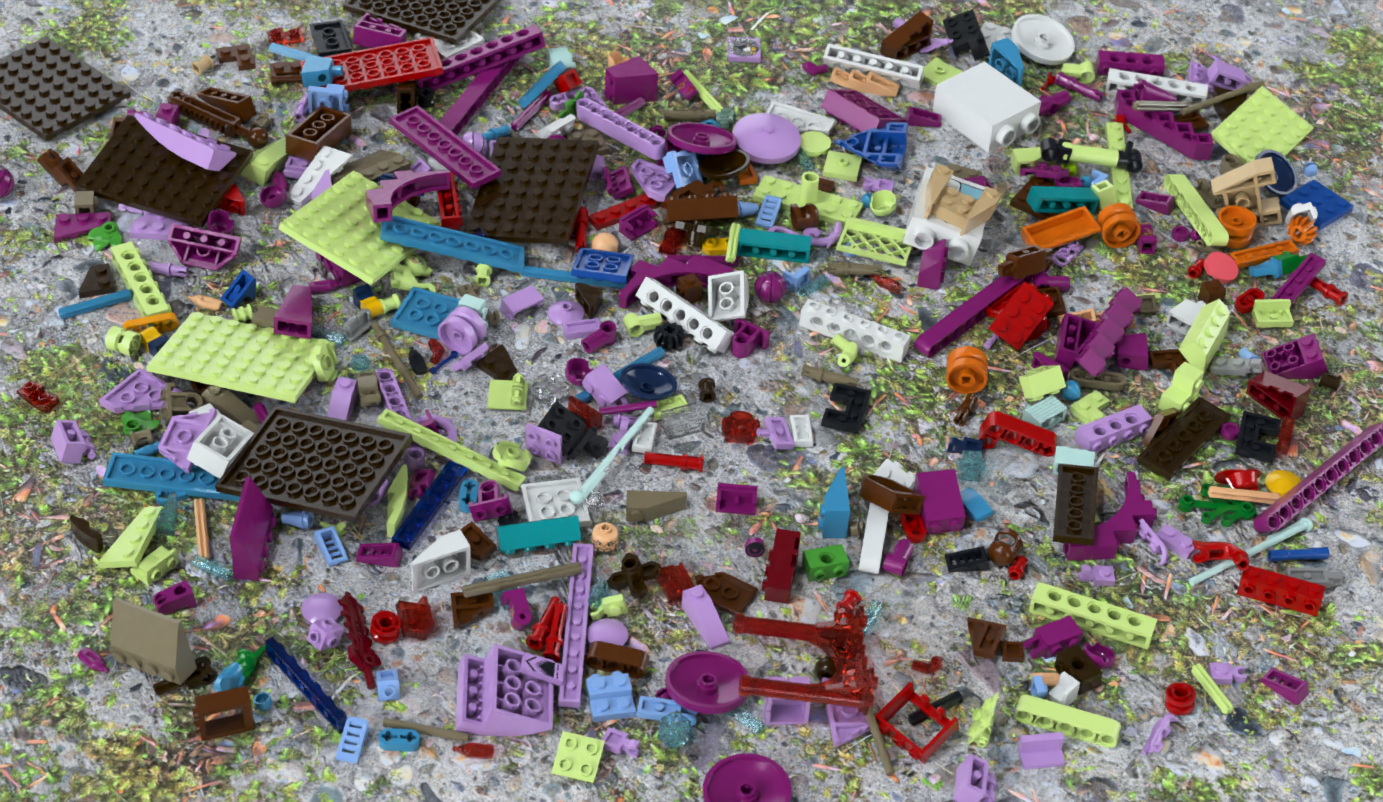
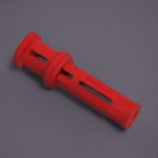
M580 207L574 225L576 252H578V248L579 250L581 247L586 248V229L589 226L587 217L589 213L585 207Z
M1317 277L1309 284L1310 287L1321 292L1324 298L1336 302L1337 306H1342L1348 298V292H1342L1334 284H1327Z
M646 451L644 455V464L680 467L683 471L691 469L703 472L704 455L697 457L688 456L687 453H684L681 456Z
M554 596L550 599L540 621L533 625L532 634L526 638V644L529 648L536 651L543 649L544 640L550 634L555 605L559 602V597Z
M557 603L555 605L550 634L545 638L546 648L541 656L551 659L555 663L560 661L561 656L559 652L564 643L561 637L568 606L564 603Z

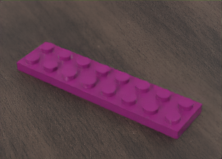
M418 105L389 118L392 126L449 171L453 172L454 175L472 189L502 176L501 169Z

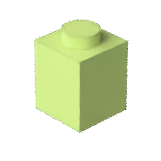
M1108 180L1091 185V189L1100 199L1097 207L1101 210L1117 203L1115 188Z

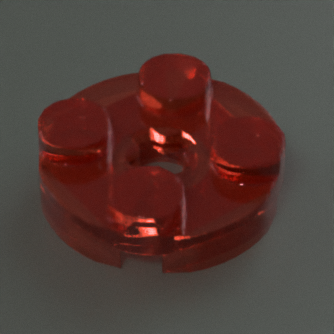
M746 411L731 412L730 416L727 418L725 416L722 419L721 425L725 441L729 443L752 444L758 437L757 429L760 428L759 420L753 418L752 414Z
M1283 417L1275 453L1287 455L1295 418Z

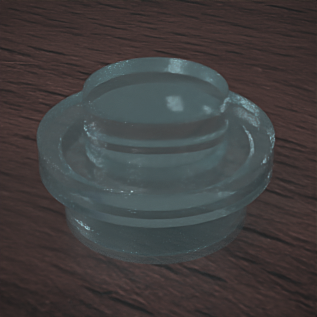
M356 354L353 356L350 365L355 371H364L369 368L370 362L364 354Z

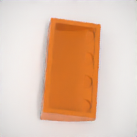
M1082 206L1022 227L1021 238L1027 246L1037 245L1043 249H1053L1101 232V228L1086 206Z

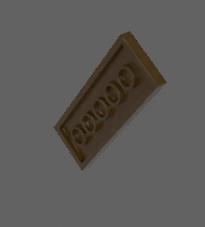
M1198 397L1138 456L1137 462L1170 480L1221 429L1223 424L1230 420L1231 414Z
M1059 463L1053 542L1093 546L1099 467Z

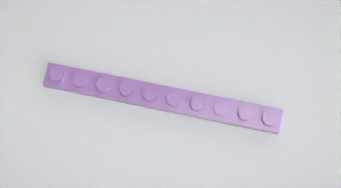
M573 543L572 563L580 562L582 573L570 576L562 659L564 672L563 682L560 685L558 707L580 708L594 544Z

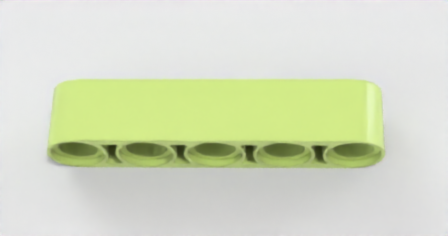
M1031 695L1020 696L1014 713L1016 720L1021 723L1052 732H1062L1065 736L1108 748L1116 746L1121 730L1120 723L1114 719Z

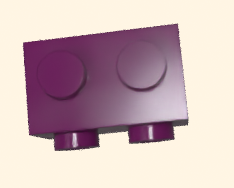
M626 165L611 172L607 166L603 167L605 174H602L605 183L608 184L605 185L609 195H613L615 200L635 192Z

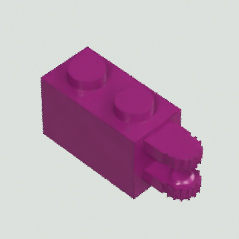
M1069 615L1035 628L1033 637L1026 640L1023 647L1026 650L1033 649L1030 653L1033 659L1056 657L1057 653L1076 644L1080 646L1083 631Z

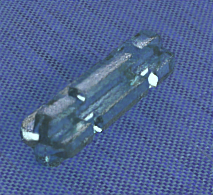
M800 146L798 153L795 155L806 171L813 170V162Z
M822 274L818 278L798 287L797 292L801 297H804L821 288V286L828 284L829 278Z
M316 324L312 326L313 336L318 337L319 335V338L327 339L331 342L335 341L338 345H343L346 341L344 334H337L336 331L324 327L321 328V326Z
M742 708L726 712L731 717L735 716L734 719L746 727H751V730L755 733H759L763 729L764 723L757 718L755 720L753 715Z

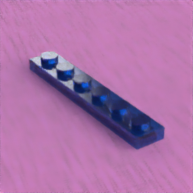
M452 461L447 462L391 538L392 543H399L401 548L410 551L466 474L465 466Z
M273 637L265 640L266 655L339 734L342 733L347 720L344 710L339 709L334 704L332 697L322 691L319 683L314 682L310 678L307 670L302 669L298 665L295 657L290 656L286 652L282 643H278Z

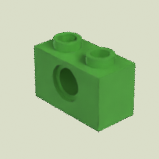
M840 544L804 550L802 566L809 582L847 576L849 559L843 545Z

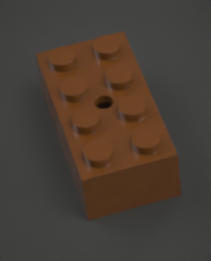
M319 106L286 134V153L312 162L323 145L334 148L351 133V114L326 106Z
M721 193L718 197H714V194H704L701 198H697V195H687L683 199H679V196H671L661 203L663 224H675V221L690 223L693 220L701 222L733 220L739 217L737 195L732 196V193Z

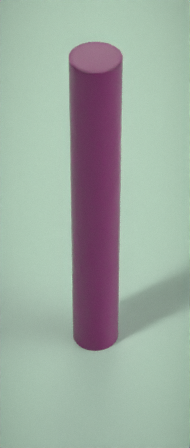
M654 400L599 408V415L645 410L648 407L657 408V403Z

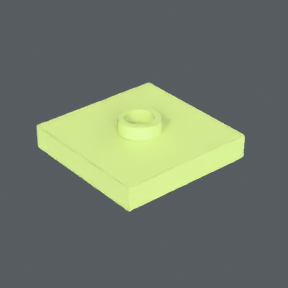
M934 58L924 67L922 81L936 87L937 84L963 71Z
M829 150L823 169V176L857 182L862 157Z

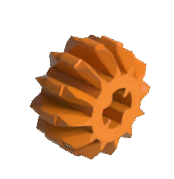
M1301 215L1293 218L1286 228L1289 230L1287 234L1291 235V240H1295L1296 245L1300 243L1303 246L1314 241L1318 234L1316 232L1317 226L1313 225L1314 221H1310L1309 216L1304 218Z

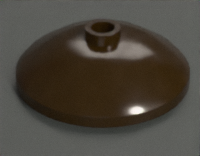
M738 149L724 154H708L700 160L698 164L699 172L704 177L712 180H729L742 174L749 167L750 157L745 151Z

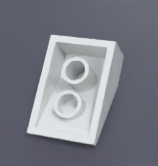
M744 270L708 276V315L717 322L746 317L749 302V281Z
M220 413L193 442L187 460L212 475L221 478L254 433Z
M461 530L442 535L411 562L413 593L471 574L470 545Z

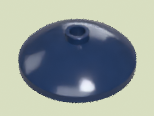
M1267 149L1261 151L1256 156L1255 160L1272 157L1276 184L1263 186L1267 191L1277 196H1286L1296 190L1298 183L1296 171L1284 155L1275 150Z
M640 363L629 365L621 372V384L630 394L637 398L648 401H661L671 397L676 392V379L671 373L661 367Z

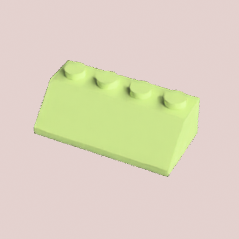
M1220 299L1202 306L1178 348L1191 365L1204 371V373L1228 330L1230 311Z

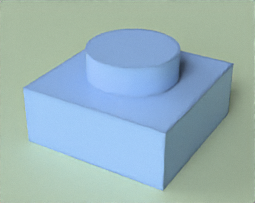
M1041 675L1033 676L1030 687L1031 695L1044 699L1048 695L1047 684L1043 683Z

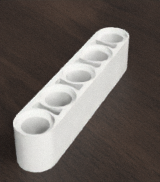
M872 502L869 505L859 571L879 574L889 511Z

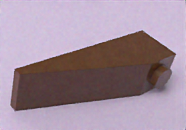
M209 87L197 94L200 99L236 117L240 116L242 123L250 121L252 117L257 115L252 98L249 95Z

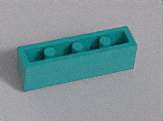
M1031 186L1026 201L1034 212L1065 213L1086 206L1090 214H1094L1100 199L1091 188Z
M740 228L737 256L809 264L812 236Z
M577 515L495 526L498 551H504V554L516 553V549L524 548V552L534 551L536 546L544 545V549L555 548L556 543L563 542L564 546H569L576 543L577 540H581L579 518Z

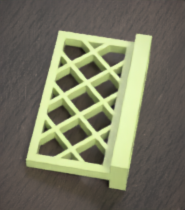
M847 216L836 250L906 266L914 247L902 243L906 229ZM858 239H860V240L862 241L861 243H858V244H856V243L854 242L855 240H858ZM851 242V246L842 245ZM876 243L879 245V247L875 248L871 246L872 244ZM867 247L869 250H862L860 248ZM894 247L896 251L891 252L889 249ZM884 251L886 254H879L878 252ZM901 255L904 259L896 258L895 256Z

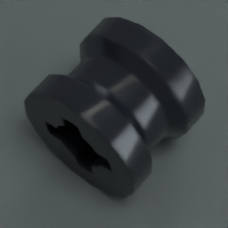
M423 87L418 90V105L420 107L431 108L434 106L435 100L433 97L435 92L432 88Z

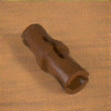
M968 393L964 402L959 405L958 413L953 419L956 425L961 420L959 426H964L967 418L972 415L973 407L978 401L975 394L970 399L972 393Z

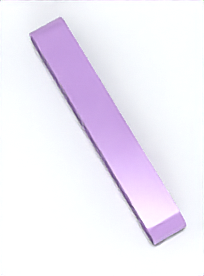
M580 98L576 101L577 118L651 159L661 160L663 159L662 157H665V140L662 137L588 98Z
M387 368L378 370L376 373L377 384L384 409L387 408L412 421L393 371ZM412 441L402 456L407 469L414 473L417 469L425 468V453L422 446Z

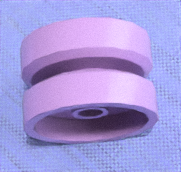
M465 306L455 308L439 324L437 329L438 336L444 346L459 355L470 353L487 333L486 325L480 315Z

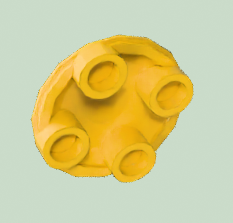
M1276 470L1266 476L1265 485L1271 493H1279L1282 497L1302 480L1292 472Z

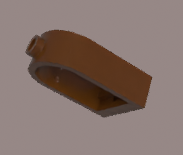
M865 474L861 481L860 497L892 513L920 515L925 499L924 495L897 481L878 475Z

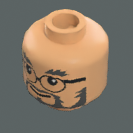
M607 522L597 524L592 531V544H594V548L604 553L613 551L618 545V529L615 525Z

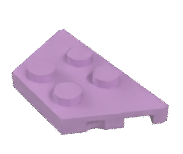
M209 409L208 413L203 414L192 412L187 415L172 416L158 446L159 452L183 471L190 474L194 463L187 460V456L193 442L215 419L217 415L216 409Z
M823 677L821 684L833 746L838 747L871 731L859 699L863 695L868 696L867 690L858 687L853 688L842 682L840 685L828 682L829 678Z

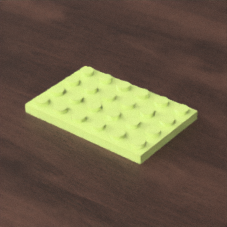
M1261 86L1213 130L1211 136L1229 153L1236 155L1243 164L1255 160L1261 151L1267 149L1275 150L1286 156L1314 127L1270 93L1269 90Z

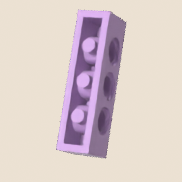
M1138 404L1077 427L1074 441L1081 449L1097 453L1103 449L1145 435L1152 424V417Z

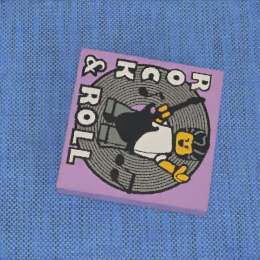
M727 37L728 62L760 63V38Z

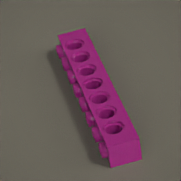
M534 24L441 60L444 74L414 80L416 81V87L418 89L429 87L435 90L543 48L546 45L542 31Z

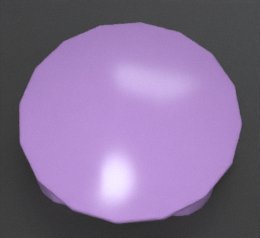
M317 593L309 596L301 606L305 623L311 625L314 621L330 617L338 623L341 616L340 612L343 610V606L338 603L339 598L329 593Z
M599 619L588 627V645L591 646L593 641H602L623 646L628 639L627 628L623 623L615 619Z

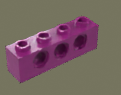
M1098 50L1096 59L1097 75L1108 76L1109 68L1163 77L1165 69L1164 55Z

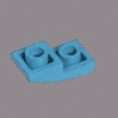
M968 487L960 491L966 514L974 521H983L994 514L988 503L974 489Z

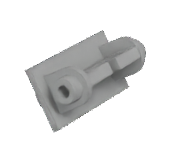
M367 308L362 309L355 319L352 318L349 322L342 325L337 335L350 342L354 341L371 327V323L375 321L370 318L371 311Z

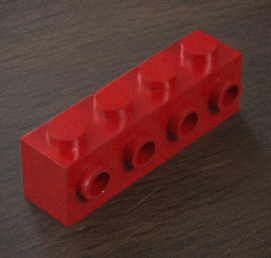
M450 172V189L436 191L441 227L460 231V227H463V218L459 216L461 215L459 193H456L458 192V183L454 182L453 172Z
M1249 565V568L1242 572L1237 595L1317 617L1325 586Z

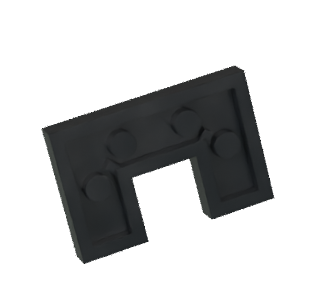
M834 383L830 401L847 404L845 412L826 408L821 426L859 434L872 391Z
M1243 411L1234 454L1273 463L1276 445L1258 441V435L1260 433L1278 437L1281 419Z

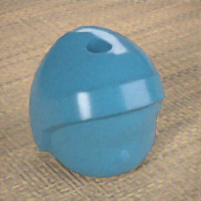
M1074 380L1065 381L1066 387L1062 388V397L1069 401L1078 400L1081 396L1079 383Z

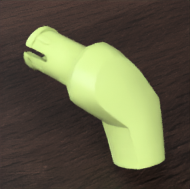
M837 334L832 340V343L842 350L837 364L847 367L854 361L858 352V346L855 342H849L841 334Z

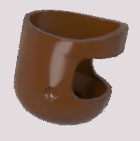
M806 203L803 207L791 204L790 217L793 229L802 230L817 226L819 222L818 208L812 203Z
M1010 528L1000 529L995 535L994 542L990 544L988 549L991 561L999 566L1011 565L1023 549L1020 536ZM1008 534L1015 539L1014 544L1009 546L999 541V535Z

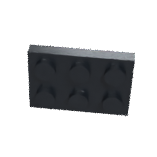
M342 20L310 24V31L318 56L326 57L352 52Z

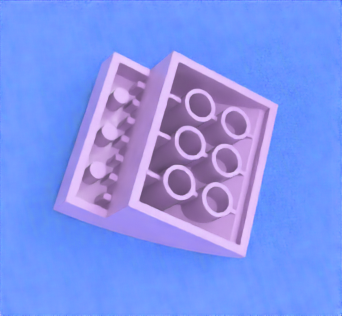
M494 644L485 659L464 654L458 663L455 731L482 736H521L551 730L553 728V684L520 673L522 656L525 652Z

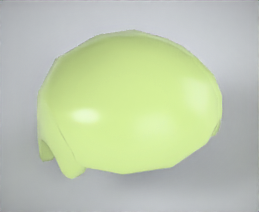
M880 190L872 194L870 208L876 216L885 217L891 215L896 209V197L892 191Z

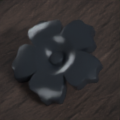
M513 510L512 514L499 516L498 520L500 526L522 522V518L518 516V512Z

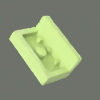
M1255 300L1252 316L1256 327H1292L1294 321L1289 310L1291 300Z

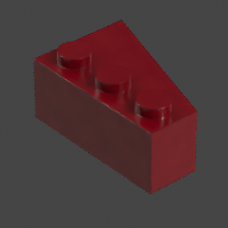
M1263 371L1249 380L1246 394L1289 425L1303 416L1311 388Z
M777 528L773 550L769 551L768 556L770 565L766 564L765 569L767 579H763L761 591L765 592L764 600L784 604L789 603L798 560L801 532Z

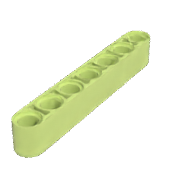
M1166 174L1164 177L1165 189L1170 195L1175 196V203L1206 245L1226 246L1229 241L1228 232L1184 174Z

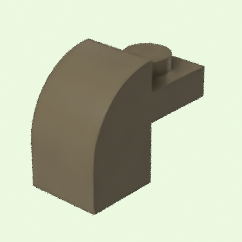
M375 371L355 373L360 407L380 405L381 396L378 390Z

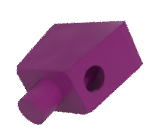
M1146 333L1122 335L1123 339L1115 346L1116 348L1113 350L1114 354L1112 355V357H1116L1117 366L1119 368L1147 370L1149 356Z

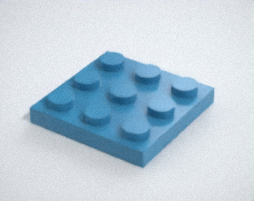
M412 287L393 316L391 327L440 340L437 330L439 324L458 307L460 299Z

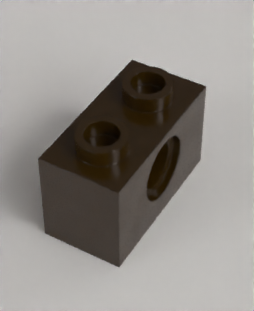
M1078 644L1057 653L1054 665L1056 671L1059 674L1066 672L1080 682L1079 695L1100 685L1103 672Z

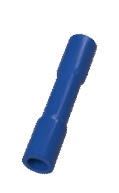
M1328 547L1268 550L1269 562L1329 558Z

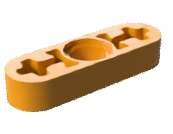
M167 312L128 320L122 325V328L126 329V331L130 330L139 333L147 329V324L155 323L153 327L156 328L158 333L175 330L179 322L176 314Z

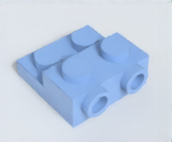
M328 83L326 88L308 87L309 115L321 105L345 113L349 112V104H346L348 91L345 90V85Z
M684 150L676 153V151H670L666 153L665 157H662L667 174H673L677 189L697 179L703 183L695 152Z
M615 671L609 676L593 674L590 678H586V694L593 722L636 717L628 673L623 674L620 671Z

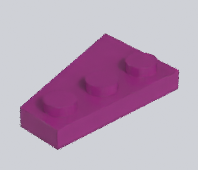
M103 212L56 214L54 242L59 243L63 238L70 237L75 239L78 238L77 235L88 234L93 228L101 227L105 222H112V214Z

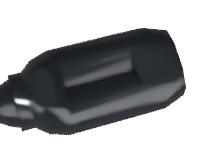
M410 347L408 360L413 372L416 375L425 374L427 366L422 355L417 350H414L413 347Z

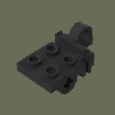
M973 9L942 20L948 38L953 39L951 46L955 55L971 49L975 61L990 56Z
M558 401L551 406L538 427L562 436V456L567 454L566 460L568 461L570 459L574 460L583 449L598 459L608 446L607 440L597 435L598 429L592 425L586 430L585 427L587 425Z

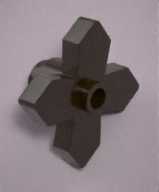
M693 220V224L675 221L674 228L688 230L686 240H688L687 245L701 247L702 243H704L705 233L719 235L720 228L704 226V222Z
M627 553L621 561L622 571L612 573L607 580L609 588L617 591L629 586L631 596L643 599L648 592L645 581L656 579L662 572L661 564L654 561L641 564L637 555Z

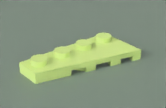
M163 506L144 507L97 562L100 569L138 566L165 514Z

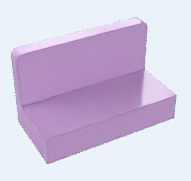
M1055 732L1020 736L1017 750L1023 769L1065 766L1066 761L1062 752L1063 733Z

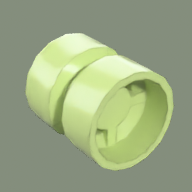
M115 325L109 329L105 338V347L116 352L120 351V353L131 357L138 352L141 345V335L130 330L126 331V329Z

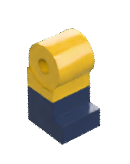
M368 283L353 289V303L360 311L366 308L371 311L370 318L383 314V306L380 300L371 292V287Z
M153 326L139 332L141 335V345L153 357L159 352V348H162L170 339L166 335L162 336Z

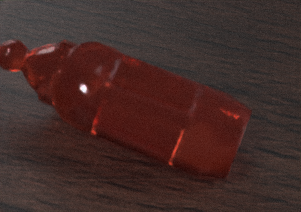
M871 274L870 276L878 286L890 292L898 294L901 290V284L885 275Z
M469 742L458 747L453 746L452 750L458 751L461 755L469 758L491 759L494 754V745Z

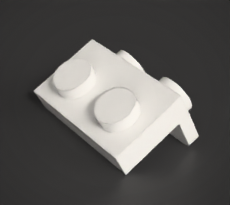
M571 113L563 119L559 118L537 131L536 135L543 139H547V137L554 134L564 136L573 130L576 117Z
M1311 202L1293 205L1285 218L1287 226L1293 218L1301 215L1304 218L1309 216V220L1315 222L1318 217L1317 209L1312 206Z
M888 458L873 474L897 481L910 489H913L916 478L912 472L906 473L903 471L904 467L897 461L891 462Z

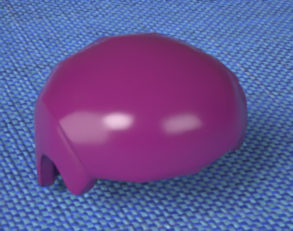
M1067 176L1062 180L1060 178L1055 179V187H1082V181L1080 178Z
M278 183L264 188L260 193V201L267 208H278L287 199L284 185L280 186Z
M213 210L209 213L207 228L212 232L230 235L234 231V220L229 218L227 211Z
M571 358L567 361L565 377L571 384L583 386L582 381L585 376L594 369L589 368L588 361L585 359Z
M1086 642L1083 651L1100 670L1107 669L1114 664L1115 654L1111 648L1103 646L1099 642H1096L1093 646Z

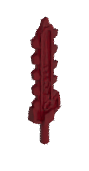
M346 591L344 596L338 600V603L343 606V610L340 613L346 618L343 624L348 628L349 633L346 636L352 642L347 647L348 658L357 666L359 671L364 672L367 688L372 690L376 687L372 671L377 670L382 664L379 656L370 648L372 640L367 637L370 634L369 628L364 626L367 621L366 617L361 614L364 612L363 606L352 597L351 593Z

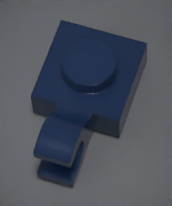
M951 437L947 452L957 453L961 451V456L980 459L983 441L964 437L963 440Z

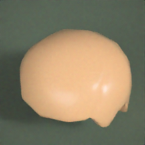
M620 51L610 52L608 54V67L630 60L629 56L622 57Z
M608 232L598 233L592 239L591 249L617 252L618 239L615 235Z

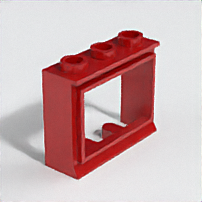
M909 682L875 716L879 730L883 735H889L898 747H904L914 760L917 761L919 759L924 764L954 732L959 730L958 719L956 717L952 720L948 719L945 710L941 706L936 709L930 705V699L926 694L920 697L915 693L912 682ZM909 701L943 727L923 749L919 748L888 723Z

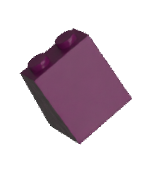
M640 56L606 69L604 95L614 105L628 104L639 97L645 99V102L657 101L658 72Z
M955 469L916 473L914 491L925 496L920 515L927 530L926 535L963 530L966 516Z

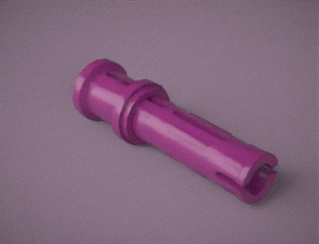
M1059 71L1054 80L1055 85L1059 84L1068 91L1074 90L1099 103L1104 96L1103 92L1078 82L1075 77H1069L1063 71Z

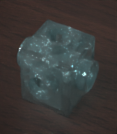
M962 450L961 458L957 459V470H960V480L980 482L981 472L985 471L986 460L982 459V451Z
M678 710L661 718L657 738L671 750L688 743L692 722Z

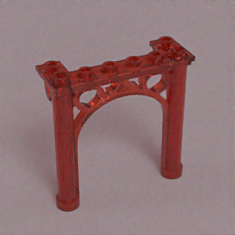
M859 606V609L855 608L854 613L849 608H839L833 614L834 621L816 624L745 616L743 613H735L733 634L742 635V633L806 641L824 650L832 658L836 666V673L832 678L816 684L750 677V675L741 674L738 696L748 697L752 695L854 707L867 716L869 707H873V690H877L878 677H875L874 668L869 667L867 669L868 657L865 656L866 645L863 644L864 633L862 631L863 627H867L868 615H865L864 606ZM836 646L843 647V648H845L846 650H845V651L839 650V649L836 648Z

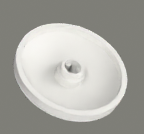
M1028 14L1021 16L1016 20L1011 30L1012 40L1018 46L1019 51L1038 63L1046 65L1065 63L1069 60L1075 48L1074 39L1070 32L1058 21L1044 15Z

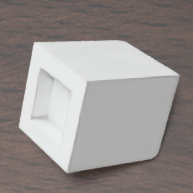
M1062 672L1058 685L1048 693L1047 699L1069 706L1077 698L1080 682L1066 672Z

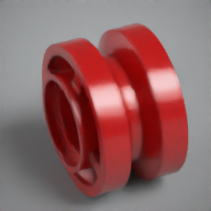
M379 611L374 614L370 627L372 639L380 644L395 642L399 637L401 620L398 615L391 611Z
M1182 682L1169 685L1166 689V709L1175 715L1191 713L1195 707V689L1189 684Z

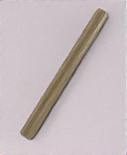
M1134 101L1132 109L1136 111L1180 112L1181 109L1197 103Z
M574 562L462 586V593L467 598L581 574L582 566L580 562Z

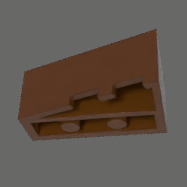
M919 11L882 40L880 54L887 58L902 60L920 52L921 49L930 45L933 20L922 11Z

